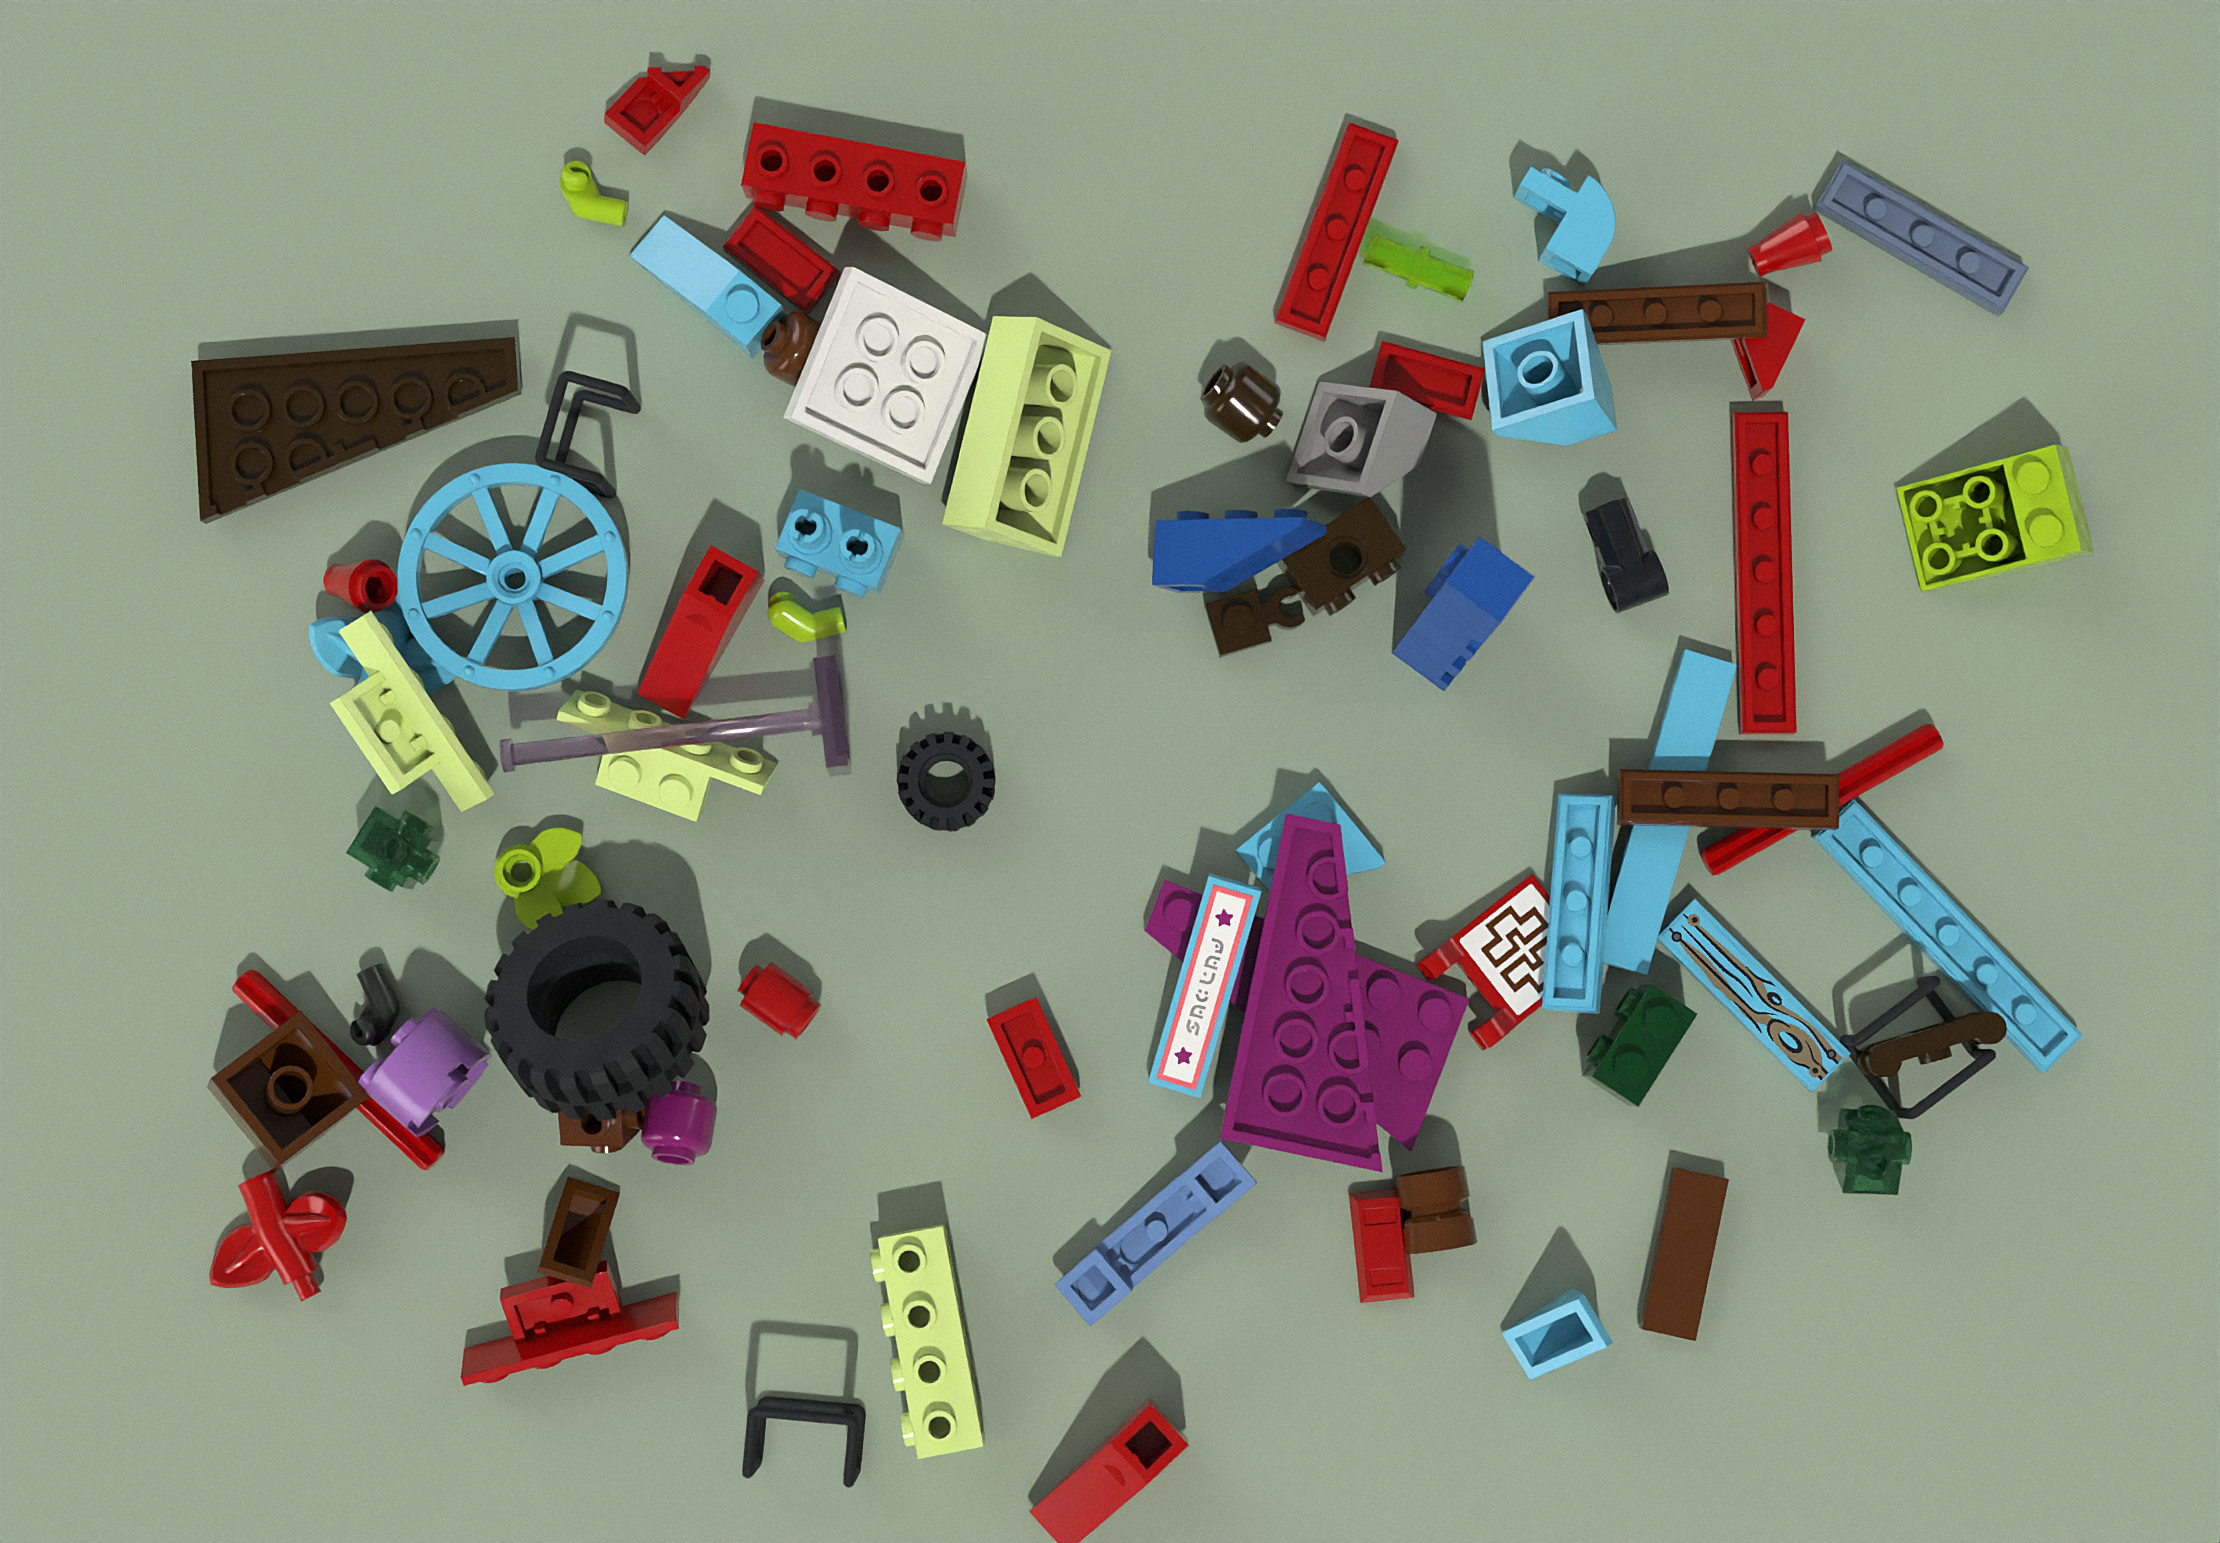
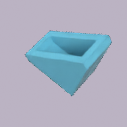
M1574 1288L1501 1332L1529 1380L1602 1350L1613 1343L1585 1295Z

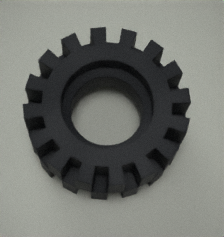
M946 731L943 734L935 735V733L926 735V738L920 742L916 741L910 746L911 749L906 756L903 755L896 779L900 800L908 813L921 825L923 824L936 831H959L958 829L975 824V821L984 816L988 811L990 802L995 795V772L984 749L965 735L961 736L954 734V732ZM942 761H952L959 764L965 770L968 777L965 793L961 798L951 803H941L934 800L928 794L925 786L926 775L930 768Z

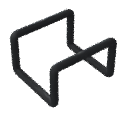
M572 371L562 372L557 379L535 454L536 464L543 469L565 474V476L568 475L567 477L585 487L591 494L605 498H614L616 490L602 474L565 463L584 400L632 414H638L641 411V406L628 388L623 385ZM568 382L615 394L622 398L621 400L588 390L576 392L570 406L555 460L546 458Z
M1938 976L1919 977L1916 990L1856 1035H1842L1840 1037V1043L1851 1053L1849 1056L1856 1066L1859 1052L1856 1046L1864 1043L1925 996L1944 1021L1955 1018L1934 990L1941 983ZM1967 1041L1961 1043L1971 1057L1976 1060L1912 1108L1901 1107L1879 1077H1871L1863 1072L1862 1074L1896 1117L1915 1119L1996 1058V1052L1992 1049H1979L1975 1044L1968 1043Z
M765 1396L758 1401L756 1407H753L748 1412L742 1466L743 1477L751 1478L762 1464L766 1419L771 1418L848 1425L843 1484L848 1488L855 1484L861 1471L866 1412L861 1405Z

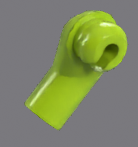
M787 591L773 594L768 601L769 610L767 617L773 627L796 642L807 643L847 632L840 606L811 613L795 601L794 594Z

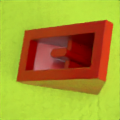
M1768 302V338L1730 340L1752 401L1763 398L1774 387L1806 320Z

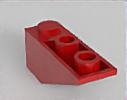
M710 545L681 596L639 687L638 695L679 718L686 719L765 581L759 571Z
M1149 1397L1029 1512L1057 1543H1079L1148 1485L1189 1446L1188 1439Z

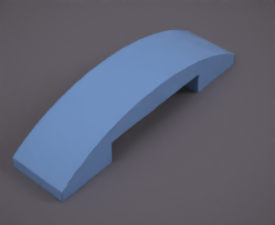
M1219 1141L1099 1243L1059 1279L1055 1286L1091 1327L1126 1297L1138 1283L1211 1220L1216 1219L1257 1184V1181L1222 1141Z

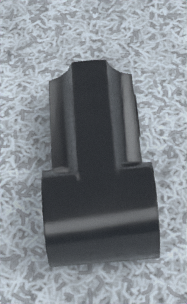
M1628 497L1605 503L1583 514L1584 521L1602 565V568H1600L1601 582L1607 599L1615 613L1626 611L1669 594V586L1663 566L1657 554L1653 550H1648Z

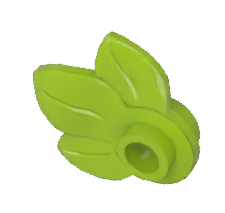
M550 828L542 831L529 845H513L505 849L497 858L494 867L496 883L505 894L514 897L516 915L529 929L534 930L537 928L536 920L548 913H551L552 917H556L564 913L565 906L580 902L585 905L601 895L602 887L594 872L585 864L575 860L582 845L583 836L580 833L565 828ZM526 861L532 868V875L527 881L519 882L514 877V868L518 863Z

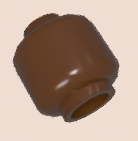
M791 312L783 316L779 321L771 322L761 338V349L764 351V366L768 373L796 387L822 322L802 312Z

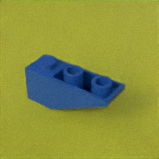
M1275 509L1274 518H1258L1257 512L1249 510H1226L1225 519H1209V514L1205 512L1179 511L1177 512L1176 520H1156L1152 585L1176 593L1226 592L1326 535L1327 526L1307 519V511L1299 509Z

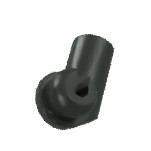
M381 963L356 974L368 1000L360 1018L352 1021L350 1025L351 1038L360 1046H376L388 1038L400 1012V1003Z

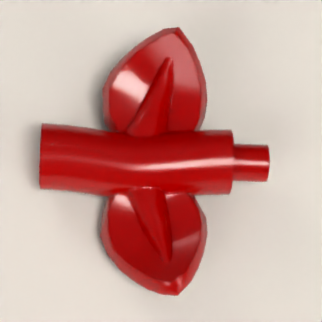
M273 1169L239 1184L238 1187L251 1223L231 1229L221 1240L210 1268L209 1278L211 1285L221 1288L247 1287L268 1279L275 1269L284 1285L293 1283L301 1302L321 1293L313 1274L320 1267L312 1253L327 1250L341 1237L347 1221L346 1210L342 1204L330 1193L319 1190H307L292 1199L287 1206L280 1182Z

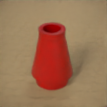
M1800 212L1760 242L1748 247L1747 251L1757 275L1762 277L1768 273L1822 262L1821 256L1831 252L1832 246L1817 212L1807 216Z
M377 559L345 565L334 564L326 570L323 577L324 588L329 594L338 596L364 613L370 611L377 613L393 603L398 592L396 575L386 563Z

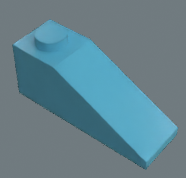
M665 215L629 255L636 263L752 359L761 350V338L767 326L773 321H779L786 315L782 305L767 292Z

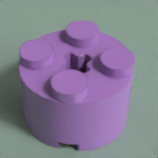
M434 1007L419 1021L412 1017L405 1022L390 1041L396 1047L395 1050L385 1061L382 1058L376 1060L363 1073L358 1083L366 1089L367 1095L418 1138L440 1122L432 1115L436 1110L440 1113L448 1106L453 1109L464 1098L486 1070L488 1063L485 1060L491 1058L492 1054L442 1010L438 1011Z

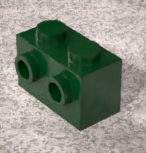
M1641 984L1637 990L1631 987L1626 992L1614 1011V1015L1619 1018L1608 1036L1603 1033L1598 1036L1584 1059L1589 1066L1582 1076L1629 1106L1639 1107L1697 1016L1696 1012L1652 984Z

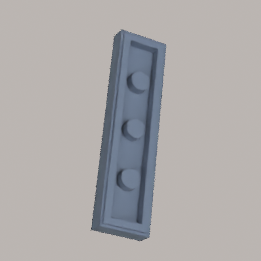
M1844 160L1839 164L1813 209L1996 316H2000L2004 312L2029 269L2025 264Z

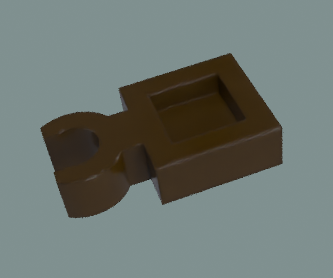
M1281 588L1273 594L1269 602L1262 604L1257 589L1205 604V612L1219 658L1271 643L1272 639L1268 627L1277 626L1283 630H1293L1300 627L1305 622L1304 614L1288 618L1279 609V605L1283 600L1297 596L1296 588Z

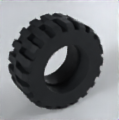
M595 900L593 907L585 908L582 902L565 906V913L556 917H552L551 913H548L536 920L538 927L529 934L523 930L512 941L511 944L514 950L511 954L506 955L503 953L494 968L498 980H490L485 1000L490 1006L487 1007L484 1013L486 1029L492 1036L490 1042L520 1088L528 1097H534L538 1105L551 1113L562 1111L566 1118L580 1121L586 1120L588 1113H593L597 1121L617 1118L616 1111L627 1109L629 1114L646 1108L644 1101L654 1095H657L659 1099L664 1097L673 1089L670 1082L677 1075L684 1078L695 1064L690 1055L692 1051L699 1053L702 1050L707 1036L702 1026H706L710 1020V1006L705 998L707 990L702 977L676 932L671 931L667 922L657 914H646L643 907L632 903H622L620 909H618L613 900ZM610 981H631L641 985L638 998L631 1011L619 1024L609 1031L582 1040H566L555 1037L558 1022L565 1009L584 991Z

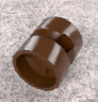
M1465 1166L1428 1169L1394 1177L1399 1207L1411 1211L1412 1214L1404 1221L1405 1228H1403L1407 1254L1444 1251L1477 1243L1474 1218L1471 1217L1469 1211L1460 1208V1204L1470 1196Z

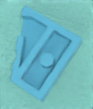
M1321 782L1312 787L1235 851L1266 890L1270 892L1285 815L1291 814L1341 826L1346 875L1378 869L1386 863Z

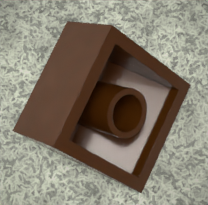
M302 1011L298 1012L211 1077L207 1085L210 1092L275 1173L319 1140L370 1097Z

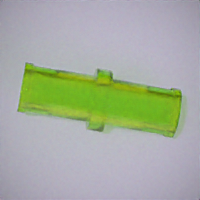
M1374 232L1362 261V265L1366 267L1370 266L1406 280L1405 286L1415 290L1419 285L1455 299L1459 303H1462L1464 297H1466L1475 272L1474 270L1465 269L1430 255L1431 249L1420 246L1419 250L1383 237L1377 232Z

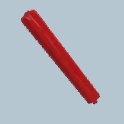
M1923 725L1839 772V807L1941 750L1944 743L1934 725ZM1740 828L1700 852V856L1711 875H1719L1797 830Z
M249 969L244 972L232 986L233 992L273 1030H276L300 1012L256 970ZM311 1022L355 1079L359 1081L364 1071ZM371 1097L356 1108L420 1169H430L443 1156L445 1152L444 1147L431 1134L427 1132L423 1136L416 1138Z

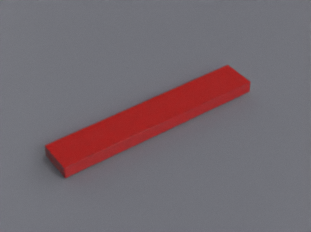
M1734 412L1731 415L1739 735H1793L1797 733L1788 412Z

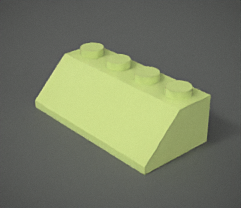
M993 316L942 525L983 540L1062 557L1112 350L1038 317Z

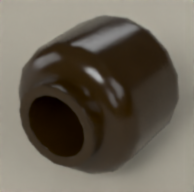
M1239 362L1232 367H1228L1226 364L1222 365L1208 381L1200 397L1205 402V418L1240 443H1246L1258 434L1264 438L1268 437L1283 416V411L1277 408L1281 397L1280 387L1245 362Z

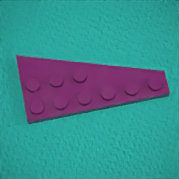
M1286 814L1219 1138L1383 1173L1376 1127L1375 1103L1371 1086L1370 1062L1360 981L1355 955L1354 932L1348 898L1341 826L1330 822Z
M1164 880L1145 932L1183 963L1203 895ZM1254 915L1229 1000L1230 1003L1244 1014L1264 918ZM1356 955L1376 1124L1408 1151L1412 1152L1469 998Z

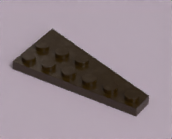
M515 337L191 361L200 521L205 524L521 395L518 340Z

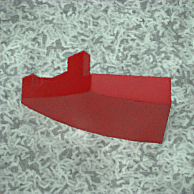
M694 66V71L662 72V67H647V77H639L604 113V123L645 156L695 99L709 80L710 70L705 66Z

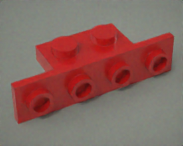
M608 1260L599 1262L591 1288L552 1276H545L501 1288L500 1302L512 1336L464 1348L461 1380L463 1386L478 1382L495 1383L504 1379L509 1374L523 1370L551 1368L568 1358L587 1353L591 1355L603 1354L612 1350L617 1345L639 1339L646 1341L659 1339L669 1331L679 1329V1299L677 1293L673 1292L623 1306Z

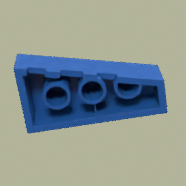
M1480 536L1470 549L1459 543L1424 591L1425 594L1432 598L1392 654L1442 691H1445L1452 680L1466 664L1465 662L1474 656L1480 646L1484 644L1502 622L1534 576Z

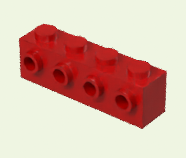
M753 122L741 186L746 198L753 199L752 204L761 209L779 212L783 211L784 206L787 205L805 209V215L822 221H836L837 215L858 219L857 224L867 229L888 231L890 225L911 229L910 234L914 237L929 241H941L943 235L956 237L968 175L966 162Z

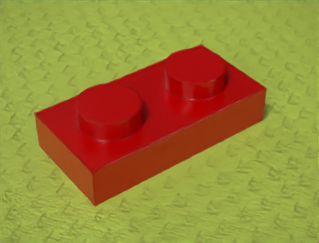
M1037 997L986 1019L1031 1119L1081 1097Z

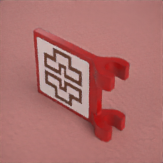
M1533 874L1529 875L1455 935L1415 964L1428 982L1439 977L1452 965L1457 964L1489 1004L1494 1014L1469 1033L1482 1051L1494 1046L1519 1023L1542 1006L1550 896Z

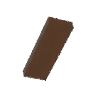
M1672 1167L1639 1328L1696 1341L1729 1179Z

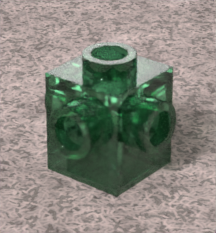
M375 806L346 854L368 866L369 868L364 876L384 889L393 892L396 886L399 885L402 888L413 890L417 882L424 885L435 872L440 862V857L436 855V852L442 843L429 836L433 826L411 812L405 810L401 817H398L386 809ZM401 844L402 851L400 856L397 858L396 850L397 847Z
M1863 1105L1858 1109H1840L1838 1128L1830 1129L1828 1157L1829 1161L1833 1162V1169L1842 1192L1851 1194L1898 1195L1902 1164L1908 1165L1912 1156L1910 1132L1903 1131L1895 1110H1887L1877 1105Z

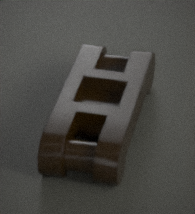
M1992 1011L1971 1012L1868 1044L1858 1052L1857 1066L1861 1072L1871 1077H1891L1900 1070L1902 1061L1918 1057L1920 1065L1951 1057L1950 1046L1967 1041L1976 1045L1996 1044L2002 1041L2006 1035V1022L2001 1015Z

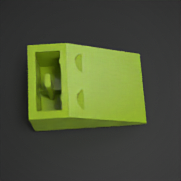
M2055 444L1896 488L1921 592L2043 566L2094 552L2069 448Z

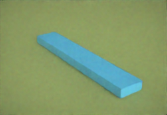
M1687 649L1682 651L1647 770L1707 771L1736 671V664ZM1630 827L1608 902L1604 964L1642 976L1647 975L1690 827Z
M1854 799L1847 802L1839 810V829L1818 830L1811 837L1980 1012L1992 1011L2004 1018L2007 1026L2005 1038L2039 1073H2045L2083 1036Z

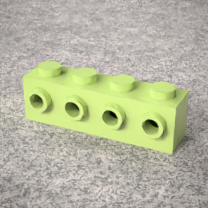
M946 1223L881 1235L878 1238L879 1248L870 1250L876 1283L886 1282L889 1303L880 1304L885 1336L896 1337L899 1357L890 1359L895 1391L905 1390L909 1412L900 1414L905 1446L915 1445L918 1459L983 1447L985 1435Z

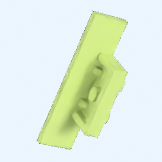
M372 611L339 630V633L369 677L332 701L330 705L390 793L394 794L432 769L461 812L492 797L494 792L486 782L483 769L469 757L457 739L452 723L444 715L440 714L426 693L421 677L409 668L395 647L391 633L383 624L378 622Z
M576 689L560 708L556 719L607 738L595 785L695 822L703 813L712 778L761 795L775 774L778 763L764 759L759 752L753 749L735 748L713 740L704 731L680 728L662 721L658 715L645 710L634 711L615 704L607 696L598 692H583Z

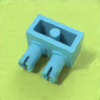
M799 489L775 550L780 557L786 559L784 568L814 579L817 571L836 578L835 588L864 599L867 591L880 596L904 536L899 527Z

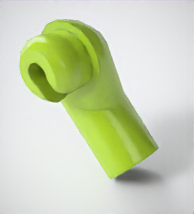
M571 161L565 164L559 178V187L573 214L581 219L624 227L628 216L629 201L601 195L591 176V170L585 163Z

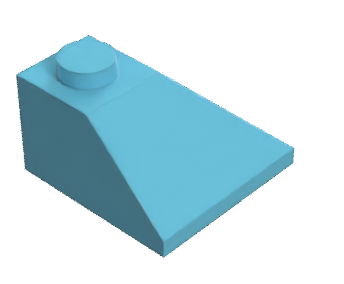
M1583 309L1482 341L1492 431L1496 436L1568 446L1617 431L1611 383L1587 314Z

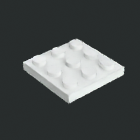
M853 266L845 267L783 418L922 484H931L985 351L988 334Z

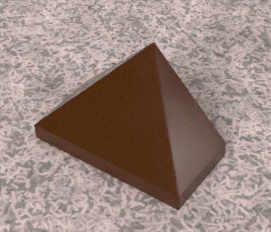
M567 1177L541 1254L537 1272L591 1288L620 1193Z

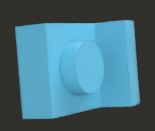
M1530 167L1514 198L1559 224L1538 261L1585 287L1609 248L1614 236L1616 221L1612 201L1600 183L1589 175L1579 192L1576 193L1569 189V181L1557 172L1546 168L1540 172Z

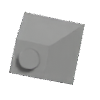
M1319 381L1285 482L1292 486L1371 497L1421 464L1437 414L1399 391Z

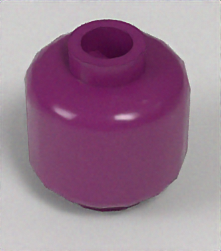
M671 1081L670 1084L673 1089L661 1099L654 1095L646 1102L641 1142L652 1151L651 1157L654 1160L673 1165H693L696 1157L707 1154L711 1148L717 1106L711 1099L701 1095V1086L686 1081Z

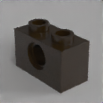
M1371 497L1365 498L1325 525L1327 526L1326 535L1277 562V565L1291 585L1296 588L1297 594L1313 616L1324 609L1329 616L1336 614L1357 599L1352 592L1353 589L1368 579L1371 580L1374 586H1377L1401 569L1396 560L1403 556L1406 548ZM1339 548L1350 549L1356 554L1359 567L1350 574L1339 573L1330 563V554Z

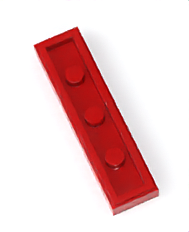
M1351 122L1348 123L1275 319V324L1325 342L1399 140Z

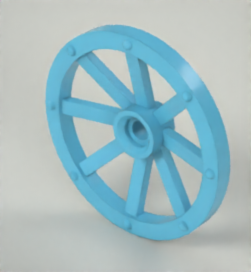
M505 463L485 466L457 477L443 486L423 505L413 519L401 547L397 584L400 605L409 629L419 645L435 662L454 676L468 683L496 691L517 692L540 689L563 681L582 670L596 658L612 638L623 615L628 596L629 568L622 537L614 521L602 504L585 487L561 473L546 470L537 465ZM512 485L532 486L543 489L520 551L513 549L489 489ZM471 496L475 500L497 553V557L493 561L433 534L441 520L458 504ZM561 496L574 504L587 516L598 535L536 562L535 560ZM425 549L486 576L487 582L423 603L420 591V571ZM605 552L607 588L602 606L545 583L546 578ZM516 573H524L526 577L525 584L519 589H510V578ZM494 598L497 599L467 659L452 651L437 635L429 621ZM537 599L595 621L581 641L557 659H554L534 602ZM518 608L538 666L523 670H497L483 667L513 609Z

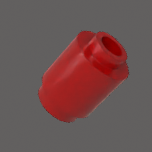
M770 962L765 969L756 964L737 990L744 995L740 1007L780 1036L787 1033L795 1040L805 1031L822 1006L821 1003L812 998L814 991L773 962Z

